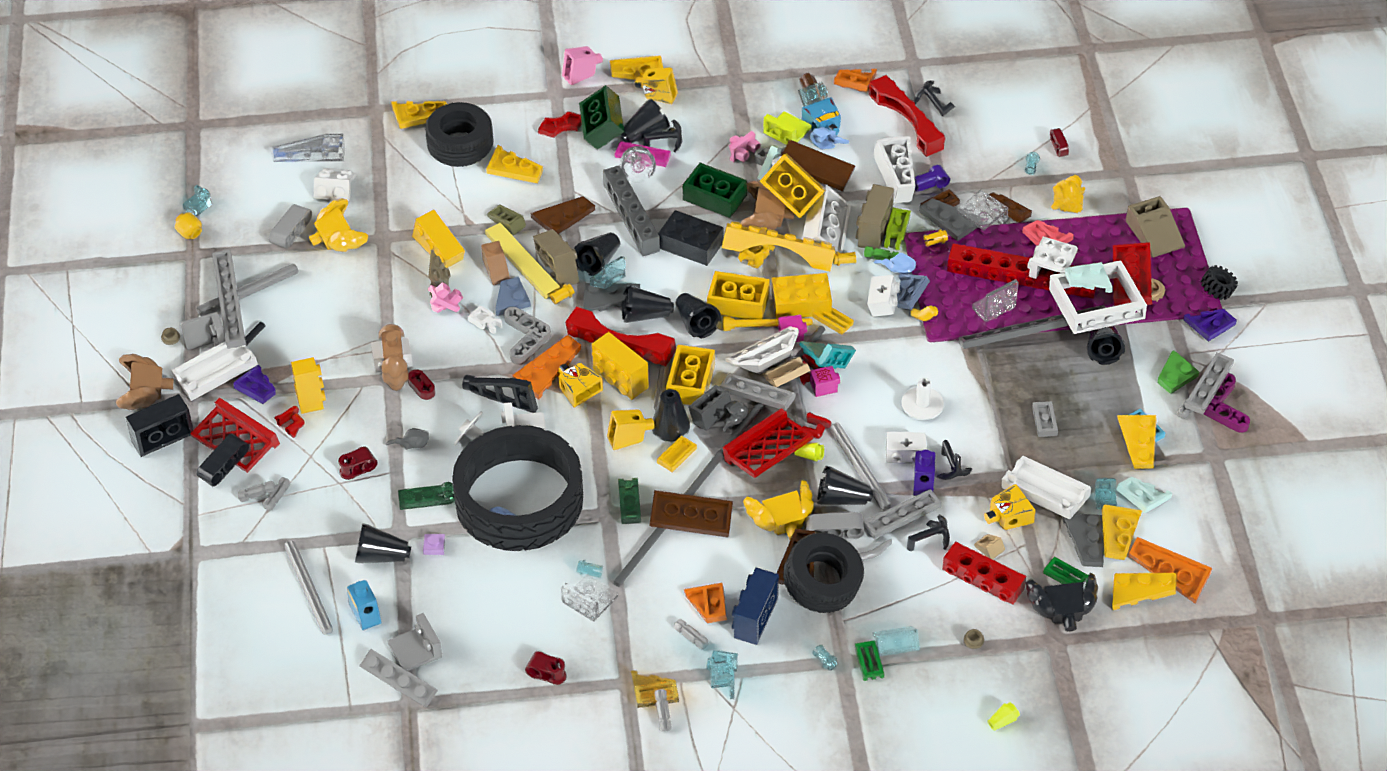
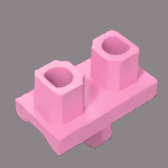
M750 131L744 137L734 135L730 138V160L735 162L738 159L745 162L749 158V150L755 153L760 148V142L755 139L753 131Z
M443 282L438 287L431 285L428 288L433 295L430 300L433 311L438 313L446 308L454 312L460 310L458 303L463 299V296L459 290L454 289L451 292L449 286Z

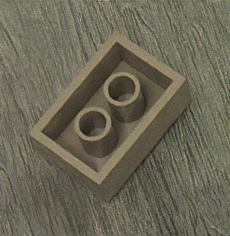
M873 184L871 191H867V202L862 204V215H858L856 226H859L856 232V239H858V247L861 248L866 246L873 247V249L881 248L894 204V188Z

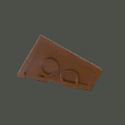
M584 196L532 212L531 219L545 230L553 229L557 234H560L594 212L595 205Z

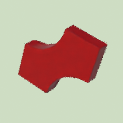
M567 111L561 117H546L538 128V134L555 138L556 135L564 131H578L582 125L581 115Z

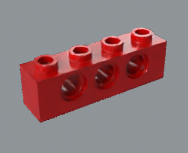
M956 541L943 557L942 570L962 579L968 584L980 588L986 593L998 597L1004 602L1013 605L1025 589L1027 576Z

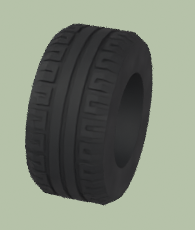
M456 102L443 105L429 116L425 124L427 149L431 156L442 164L454 167L469 166L481 161L489 154L493 147L491 118L482 108L474 104ZM454 133H469L464 136H451Z
M813 533L800 539L793 546L783 572L785 587L793 600L804 608L818 613H833L848 606L855 598L864 578L862 558L855 547L846 539L830 533ZM811 562L827 563L838 572L841 581L835 584L821 583L810 575L806 565Z

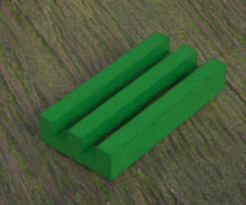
M1055 556L1043 570V574L1061 584L1083 582L1084 586V582L1087 581L1088 577L1086 573Z
M875 640L855 643V651L863 680L867 681L868 678L874 680L877 676L884 678V670ZM869 646L872 648L878 671H874L868 649ZM862 647H863V650H864V653H865V657H866L867 664H868V667H869V671H870V672H867V670H866L865 662H864L863 655H862V652H861V648H862Z

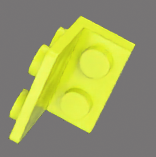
M785 111L777 118L770 114L763 117V133L786 145L789 140L798 142L812 129L811 124Z

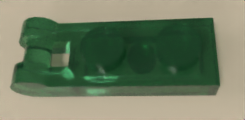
M632 478V480L618 479L621 524L641 523L638 478Z
M444 482L442 485L398 490L400 510L454 503L453 483Z

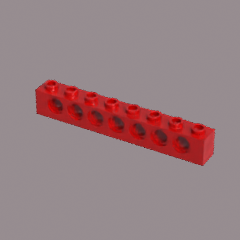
M954 243L951 247L947 272L1049 290L1050 275L1060 274V272L1042 267L1035 279L1029 277L1030 269L1027 266L1030 257ZM1070 287L1064 290L1066 294L1094 299L1097 287H1094V290L1084 287Z

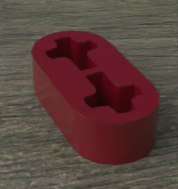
M1061 128L1051 129L1050 140L1057 156H1068L1069 147Z
M414 369L408 373V384L421 399L429 400L435 396V385L422 370Z

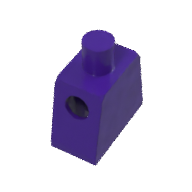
M926 449L916 451L913 496H917L930 489L932 492L934 490L936 453ZM921 476H927V481H921Z

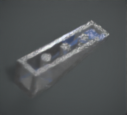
M323 134L271 147L273 162L344 161V134Z

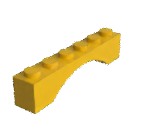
M734 221L727 223L722 242V248L738 252L757 245L782 246L799 254L812 268L829 272L831 271L835 254V246H832L829 242L822 241L821 243H816L811 238L804 237L803 239H798L793 234L786 233L785 235H780L775 230L768 229L767 231H762L757 226L750 225L749 227H744L741 223Z

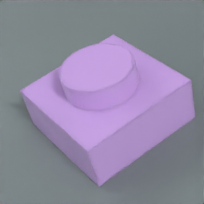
M425 534L424 555H444L445 534Z

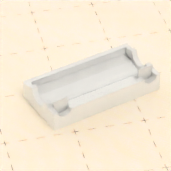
M226 341L171 371L177 383L190 401L257 366L258 363L254 354L246 345L227 349Z
M1025 456L1018 459L1013 471L1008 470L1002 478L1003 489L1006 490L1012 485L1017 484L1029 501L1067 519H1071L1091 495L1090 486Z

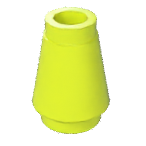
M819 442L807 443L796 450L794 454L795 456L817 462L818 460H823L825 448Z
M1012 702L1004 703L987 722L992 730L995 731L1017 721L1020 713Z

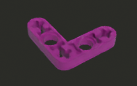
M1228 373L1218 389V392L1222 395H1214L1204 415L1236 432L1243 433L1249 429V416L1223 403L1234 389L1236 383L1235 376ZM1227 412L1229 415L1224 417L1221 416L1219 413Z

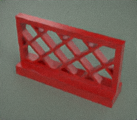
M220 397L215 402L216 407L190 433L194 439L213 451L218 447V445L215 446L213 444L214 439L223 438L224 440L231 433L239 438L242 434H250V440H245V442L251 445V451H248L244 457L251 456V461L244 465L240 460L236 465L246 473L272 447L276 449L280 444L276 433ZM217 414L222 416V422L212 423L213 418ZM236 425V431L226 432V426ZM223 427V433L213 434V428ZM209 429V435L202 437L198 435L202 430ZM254 444H265L262 449L254 450Z
M781 408L723 446L724 460L729 465L734 463L750 476L756 478L813 440V434L788 418L787 412ZM788 425L792 428V430H783ZM795 435L804 436L802 439H794ZM773 436H777V440H768ZM781 436H791V439H781V440H780V437H781ZM777 445L776 449H766V446ZM780 445H790L787 449H779ZM758 446H763L762 449L753 450ZM748 455V459H739L742 456ZM751 455H762V458L751 459ZM765 455H776L772 459H765ZM750 465H761L756 470L750 468Z

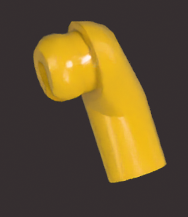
M927 306L922 310L913 308L910 314L921 321H928L933 316H937L938 309L935 306Z

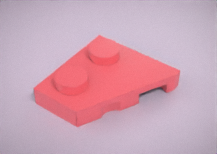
M1039 220L1023 227V233L1036 246H1039L1043 236L1064 243L1072 241L1074 237L1070 232L1068 234L1058 231L1059 228L1047 225Z

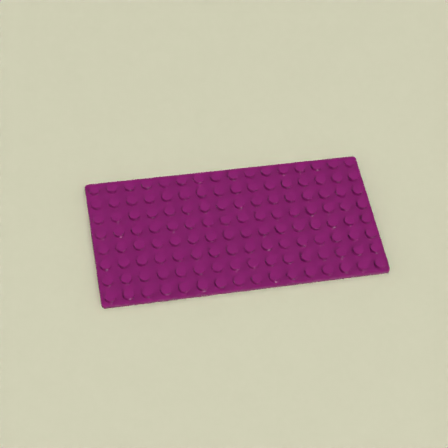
M1189 208L1170 209L1185 247L1153 258L1151 257L1152 279H1156L1164 285L1165 293L1163 298H1159L1158 302L1152 300L1153 305H1147L1145 319L1118 325L1184 319L1185 314L1198 316L1204 311L1212 312L1223 309L1219 298H1213L1214 295H1209V291H1205V287L1201 285V279L1209 269ZM1127 213L1042 220L1047 225L1059 228L1058 231L1068 234L1070 232L1074 235L1073 240L1067 243L1078 248L1071 264L1074 266L1101 262L1102 264L1113 262V245L1141 243L1126 222ZM1034 221L979 226L958 241L947 234L948 241H945L944 244L937 243L926 247L924 242L931 239L924 240L923 236L936 233L938 230L905 233L904 242L907 255L916 261L915 270L911 272L912 275L927 276L930 280L918 299L920 310L927 306H935L938 309L937 316H933L928 321H923L928 342L959 340L962 336L1062 314L1049 290L947 272L948 258L953 243L1033 258L1036 245L1023 233V227ZM1113 278L1109 279L1112 285V292L1108 293L1105 292L1106 288L1097 287L1094 299L1067 294L1075 310L1078 311L1104 305L1106 308L1113 307ZM1064 326L1042 332L1071 330L1070 326Z

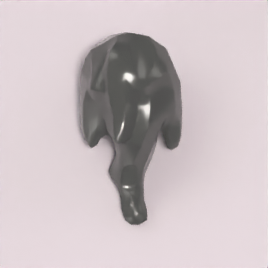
M734 400L725 405L731 416L725 419L724 432H726L727 428L731 429L733 426L741 423L747 416L748 408L741 401Z
M412 428L407 430L403 438L391 439L386 445L395 443L405 447L406 450L422 448L429 440V433L426 430Z

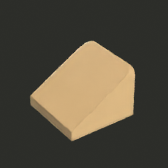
M990 534L985 535L974 544L980 552L991 559H994L1005 550L1001 537Z

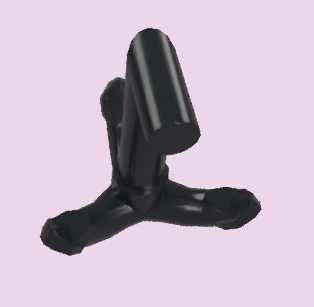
M928 80L917 91L914 103L916 105L921 96L925 94L939 113L944 116L955 106L952 102L943 106L934 94H941L940 88L932 86L934 80Z
M673 119L671 121L673 127H670L668 131L645 133L643 146L650 147V140L676 138L675 149L673 150L676 153L682 144L680 124Z
M943 440L941 455L947 456L952 472L937 475V478L951 480L958 476L969 475L972 472V468L961 469V456L957 453L954 455L949 441Z
M939 514L937 516L938 521L929 520L926 523L931 528L908 536L907 550L913 551L915 542L936 534L943 535V549L946 550L950 542L946 518Z

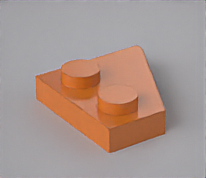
M861 69L839 70L834 78V84L867 92L869 82L876 77L877 69H871V72L861 73Z
M723 583L684 589L685 596L706 623L727 620Z

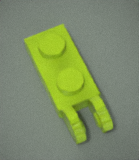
M893 207L886 230L884 248H889L890 240L893 238L897 239L895 250H900L911 216V210Z

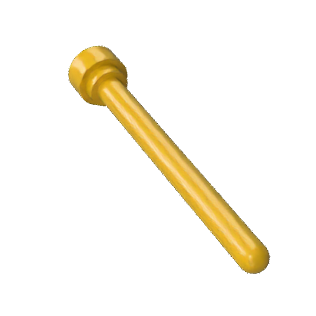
M723 316V331H731L735 327L779 326V319L735 320L731 316ZM802 318V321L806 322L807 326L813 324L811 318Z

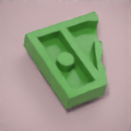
M1173 350L1158 377L1157 383L1172 394L1199 377V371Z

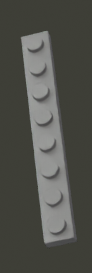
M230 249L214 252L212 255L227 349L237 348L246 345L232 254Z

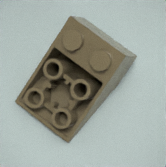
M1161 196L1128 206L1126 222L1141 243L1150 242L1152 258L1185 247L1171 210Z

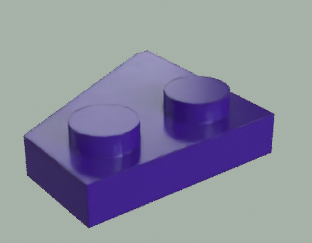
M1225 309L1212 312L1204 311L1198 316L1185 314L1183 319L1208 342L1235 326L1237 319Z
M260 365L253 367L234 382V389L261 404L266 403L276 395L275 387L269 382L267 375L262 373Z

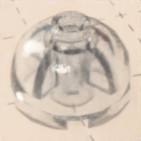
M633 146L623 152L620 158V167L629 181L641 183L644 182L643 179L650 178L654 174L656 161L653 154L647 148Z

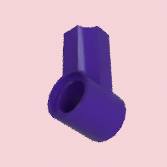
M935 165L930 168L929 172L914 177V190L919 192L934 186L941 189L946 187L951 179L941 165Z

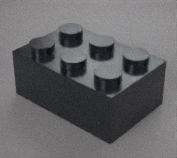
M674 210L658 232L660 249L708 266L722 246L724 227Z
M180 394L125 417L131 442L140 457L191 436L190 433L193 431L189 408Z

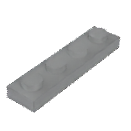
M1216 352L1186 401L1185 408L1203 415L1233 366L1234 359Z
M731 373L719 385L721 388L729 391V394L778 409L782 408L785 411L795 400L794 392Z
M930 489L865 520L864 527L875 540L941 508L942 502Z
M372 649L369 650L360 664L361 668L427 708L438 691Z

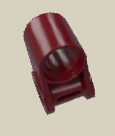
M365 446L343 454L338 459V463L341 466L340 476L346 480L353 479L366 472H371L378 464L369 448Z
M540 651L534 652L525 668V672L530 677L554 685L564 683L567 678L564 671V660Z

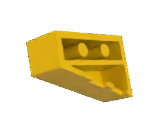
M434 209L416 218L412 237L429 254L433 250L441 258L446 268L463 260L464 248Z
M314 357L291 362L293 380L295 382L294 388L301 414L324 409L323 401H326L324 389L321 390L324 388L322 377H318L322 375L320 364L315 363Z

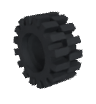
M1217 265L1211 266L1201 279V285L1205 287L1204 290L1209 291V295L1213 294V298L1218 297L1219 300L1230 298L1238 286L1236 276H1232L1233 273H1229V269L1225 268L1224 270L1223 266H1219V268Z

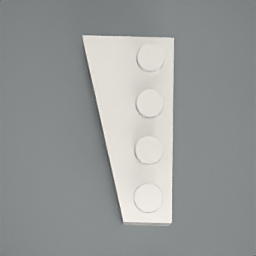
M910 136L877 139L873 156L887 187L894 188V203L912 202L915 178L912 167L913 159L911 158Z

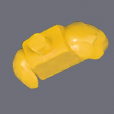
M347 199L333 200L319 212L314 223L317 233L309 236L313 246L323 242L328 250L333 249L339 252H346L349 249L360 248L361 245L367 242L368 234L351 230L343 216L348 206Z
M804 480L801 481L800 495L796 490L763 500L762 503L748 496L743 500L747 514L758 527L766 531H774L776 535L787 533L789 540H791L795 529L803 527V522L807 516L811 515L814 507L812 491L807 481Z

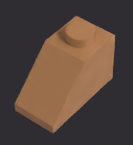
M495 241L481 245L482 259L492 285H497L503 280L510 279L500 242Z

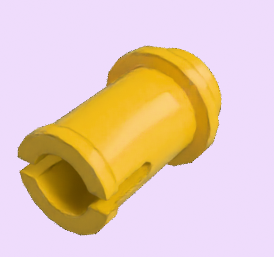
M940 229L936 233L924 235L923 239H931L924 242L926 247L937 243L944 244L945 241H948V235L946 230L942 231Z
M837 251L834 254L833 264H837V266H840V264L856 263L855 252L839 253Z
M564 284L561 289L551 293L550 298L554 304H557L567 297L571 298L575 292L570 284Z

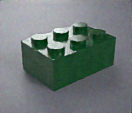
M607 85L579 103L584 140L595 149H600L625 132L620 98Z
M699 162L682 184L683 200L731 218L747 197V180Z

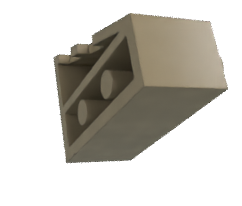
M553 229L534 235L536 253L544 266L550 267L552 270L550 275L552 278L556 277L560 289L564 284L574 285L580 283L575 261L577 254L574 249L570 248L568 242H565L562 236L558 235Z

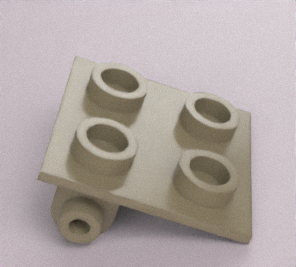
M431 250L428 275L431 280L430 286L438 287L442 282L449 286L450 271L443 265L441 258Z

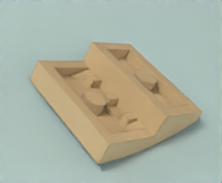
M794 357L764 372L763 375L771 385L778 387L811 370L808 364H803L801 357Z

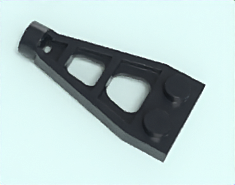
M468 374L463 378L462 387L465 390L503 404L512 403L513 407L531 413H536L538 409L531 381L517 378H482ZM486 386H494L495 392L486 389ZM502 387L512 388L515 399L505 396Z

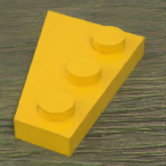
M661 56L610 60L611 75L616 78L636 80L637 77L643 78L647 69L663 68Z
M391 101V106L400 129L425 124L429 116L436 109L447 104L446 101H425L423 104H413V101H407L406 104H397V101Z
M497 145L486 170L487 174L538 183L543 173V166L527 158L522 159L516 156V153L512 151L507 152L503 150L502 146Z
M1117 415L1134 469H1154L1156 415Z
M1103 505L1102 523L1104 554L1106 558L1125 560L1142 510Z
M1114 573L1113 610L1120 609V606L1126 604L1136 605L1141 600H1155L1176 594V573Z

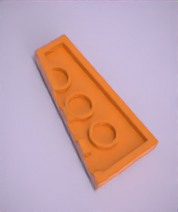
M566 335L512 376L513 378L531 381L535 398L539 400L543 396L542 393L552 385L555 377H559V367L562 364L569 365L581 350V344L569 335Z
M1139 537L1136 538L1129 551V557L1151 573H1176V591L1195 604L1212 573V568Z

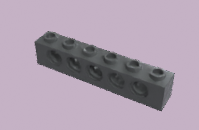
M620 165L604 169L603 185L641 255L644 257L660 252L659 235Z

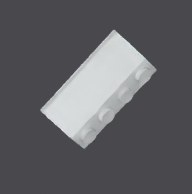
M825 185L823 187L827 191L807 211L803 238H811L816 243H821L822 241L829 242L832 246H835V253L837 251L843 253L851 205L828 185Z

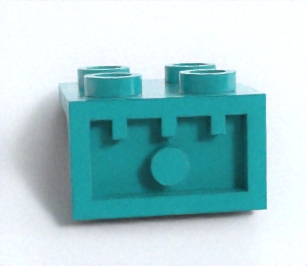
M805 341L799 343L804 349L803 352L811 356L815 363L822 368L833 366L834 369H845L856 352V349L849 345L828 343L826 346L823 343Z

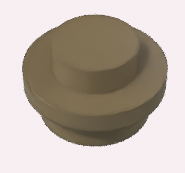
M166 328L162 332L161 340L166 345L176 344L180 340V333L175 328Z
M971 629L964 635L963 641L968 648L978 649L984 644V636L979 630Z

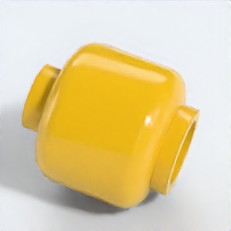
M187 212L177 216L175 229L185 239H195L201 234L202 222L194 214Z

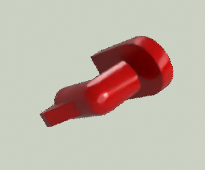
M806 354L802 356L803 364H808L813 370L822 368L810 356ZM809 372L799 376L803 385L810 382Z
M293 406L284 413L274 417L279 427L290 419L293 421L292 424L285 428L287 434L291 435L292 438L296 437L299 429L305 424L304 419L298 414L299 408L297 406Z
M809 412L806 416L807 423L817 427L813 429L803 426V428L813 434V438L819 439L822 437L825 428H830L832 422L827 418Z

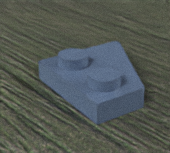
M900 273L899 279L901 283L899 285L900 292L897 293V307L912 309L930 280L927 276Z
M519 276L501 281L495 309L496 316L503 315L509 307H517L519 309L531 307L529 297Z

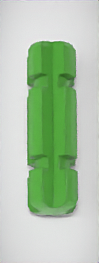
M866 246L864 250L865 257L871 258L873 256L874 259L884 260L885 258L890 260L899 254V252L893 251L890 253L889 250L880 248L873 249L870 246Z

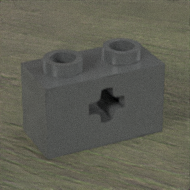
M714 385L688 406L693 424L707 431L729 413L725 408V405L731 402L729 391Z

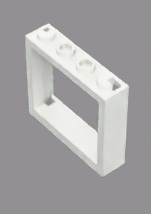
M1122 261L1103 264L1109 279H1119L1131 303L1077 314L1064 290L1073 287L1069 285L1066 275L1063 273L1050 275L1049 290L1073 334L1145 319L1147 304Z

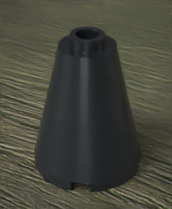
M653 99L647 100L624 125L625 132L620 135L623 142L634 143L644 139L645 133L662 132L670 127L666 115H662L660 106Z
M609 232L578 243L574 247L577 254L576 266L580 271L589 273V276L600 274L620 247L619 237Z
M631 285L625 286L623 295L627 296L622 300V320H624V323L669 317L670 313H673L674 302H671V298Z
M682 293L677 297L675 305L688 333L692 337L704 339L717 330L718 321H721V314L714 305L689 293Z
M1115 326L1091 330L1087 344V353L1092 361L1095 360L1101 365H1109L1120 360V356L1124 355L1125 342Z
M667 389L661 393L653 417V434L661 437L663 441H676L681 435L688 434L690 430V421L680 394L673 389Z
M826 465L824 467L823 473L826 476L820 479L817 504L866 505L868 501L871 502L873 490H870V485L831 466Z
M362 523L355 563L405 562V558L410 557L411 546H408V541Z

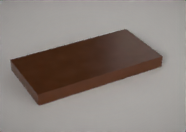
M789 140L781 154L783 156L787 153L817 182L842 192L855 169L853 164L793 140Z
M654 490L649 526L729 538L733 501Z

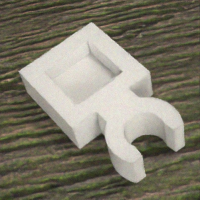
M481 305L468 316L469 322L482 330L488 327L489 331L493 334L496 333L495 326L503 327L502 321L495 318L494 313Z

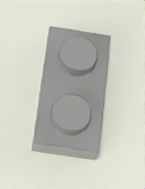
M1052 401L1033 402L1032 410L1038 437L1057 436L1058 428Z

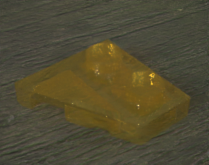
M631 671L637 708L655 706L657 702L655 691L660 689L666 690L668 704L679 702L675 680L660 678L652 674L648 677L638 674V671Z

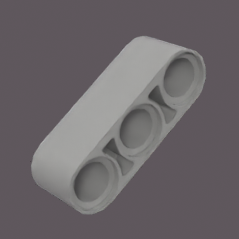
M293 204L272 229L269 236L270 243L289 248L310 222L312 210Z
M858 512L812 514L805 519L806 530L815 531V533H830L844 539H857L865 533L863 517Z

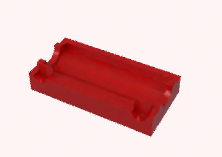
M1150 242L1113 245V262L1122 261L1146 304L1153 305ZM1113 278L1114 306L1131 303L1118 278Z

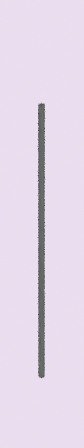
M820 325L807 342L816 343L824 333L825 328ZM801 348L795 357H801L802 360V356L805 354L803 352L804 349ZM758 402L723 446L742 435L765 404ZM723 446L684 494L694 495L724 457ZM656 528L613 581L615 586L620 587L665 531L664 528Z

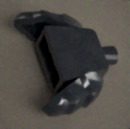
M1089 573L1084 590L1083 582L1044 586V589L1032 579L1025 582L1027 596L1032 602L1034 610L1047 619L1051 618L1054 624L1064 623L1066 632H1072L1077 629L1076 622L1081 621L1083 615L1091 612L1098 599V585L1093 573Z

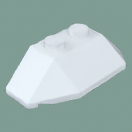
M789 326L725 358L728 363L757 374L764 373L768 370V367L780 365L784 362V359L790 357L799 333L798 328Z

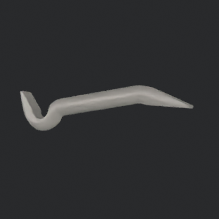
M892 539L887 540L873 550L859 553L862 561L875 558L883 553L892 544ZM820 562L819 568L823 578H825L826 566L829 564Z

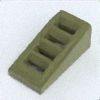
M498 205L487 213V216L496 224L501 223L512 235L517 234L526 227L523 215L505 206Z

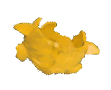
M1070 176L1053 187L1054 202L1051 205L1053 210L1060 208L1061 211H1071L1074 213L1083 210L1085 187H1081L1082 180L1079 176Z
M761 227L760 230L767 231V228ZM757 245L747 248L739 253L738 259L740 262L746 259L749 266L759 268L763 264L764 259L768 257L769 251H773L775 246Z

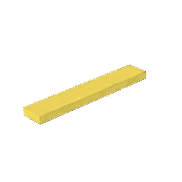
M501 223L485 230V235L492 242H500L504 255L544 299H547L551 293L560 289V286Z

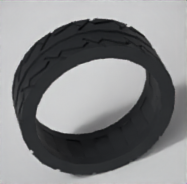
M531 425L505 426L488 431L482 436L480 435L462 450L453 468L454 499L460 523L477 541L487 546L491 545L492 548L505 551L532 550L551 544L555 540L557 541L574 526L583 508V479L579 456L573 447H570L569 443L561 436L549 430H544V428ZM518 460L545 464L556 470L568 483L563 494L550 506L531 514L518 516L491 512L480 506L469 494L474 482L485 471L496 465Z

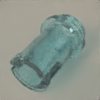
M1030 152L1026 156L1027 163L1024 170L1025 173L1033 175L1036 173L1040 157L1038 153Z
M586 560L578 562L576 572L580 573L581 576L585 574L601 578L602 573L594 570L603 571V566L587 563Z
M823 645L815 647L818 653L813 650V655L822 663V667L825 670H833L838 664L837 658L834 655L832 656Z

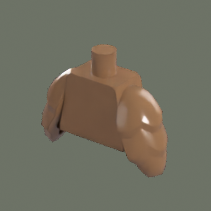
M750 181L747 183V190L755 199L753 215L741 221L742 226L749 227L752 225L759 228L766 227L767 230H775L777 227H781L783 218L794 219L795 214L789 208H786V205L760 181Z
M387 324L381 328L378 338L382 340L384 357L381 366L384 383L388 384L392 390L398 391L402 389L404 383L408 380L407 363L403 359L401 340L404 337V331L398 325Z
M133 353L122 355L119 358L120 364L131 373L130 391L116 400V405L119 408L127 410L147 408L154 404L156 400L161 399V389L173 390L174 378H162L163 368L158 366L151 358Z

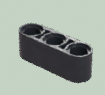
M229 434L199 466L196 473L197 476L212 487L217 486L246 455L249 450V444L235 434Z

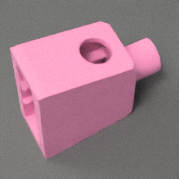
M588 46L565 49L562 76L570 85L585 80L595 74L596 64L602 63L603 57L600 53L595 54Z

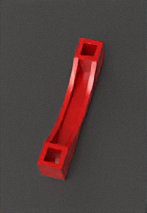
M884 75L869 82L868 95L877 105L895 110L909 120L917 135L916 147L926 157L944 150L945 135L943 132L936 128L934 123L906 96L905 92L896 85L894 80H891L888 75Z
M575 307L565 321L567 333L572 337L594 343L610 332L641 358L654 364L667 366L676 352L675 338L660 333L649 335L618 333L601 324L592 311L580 307Z

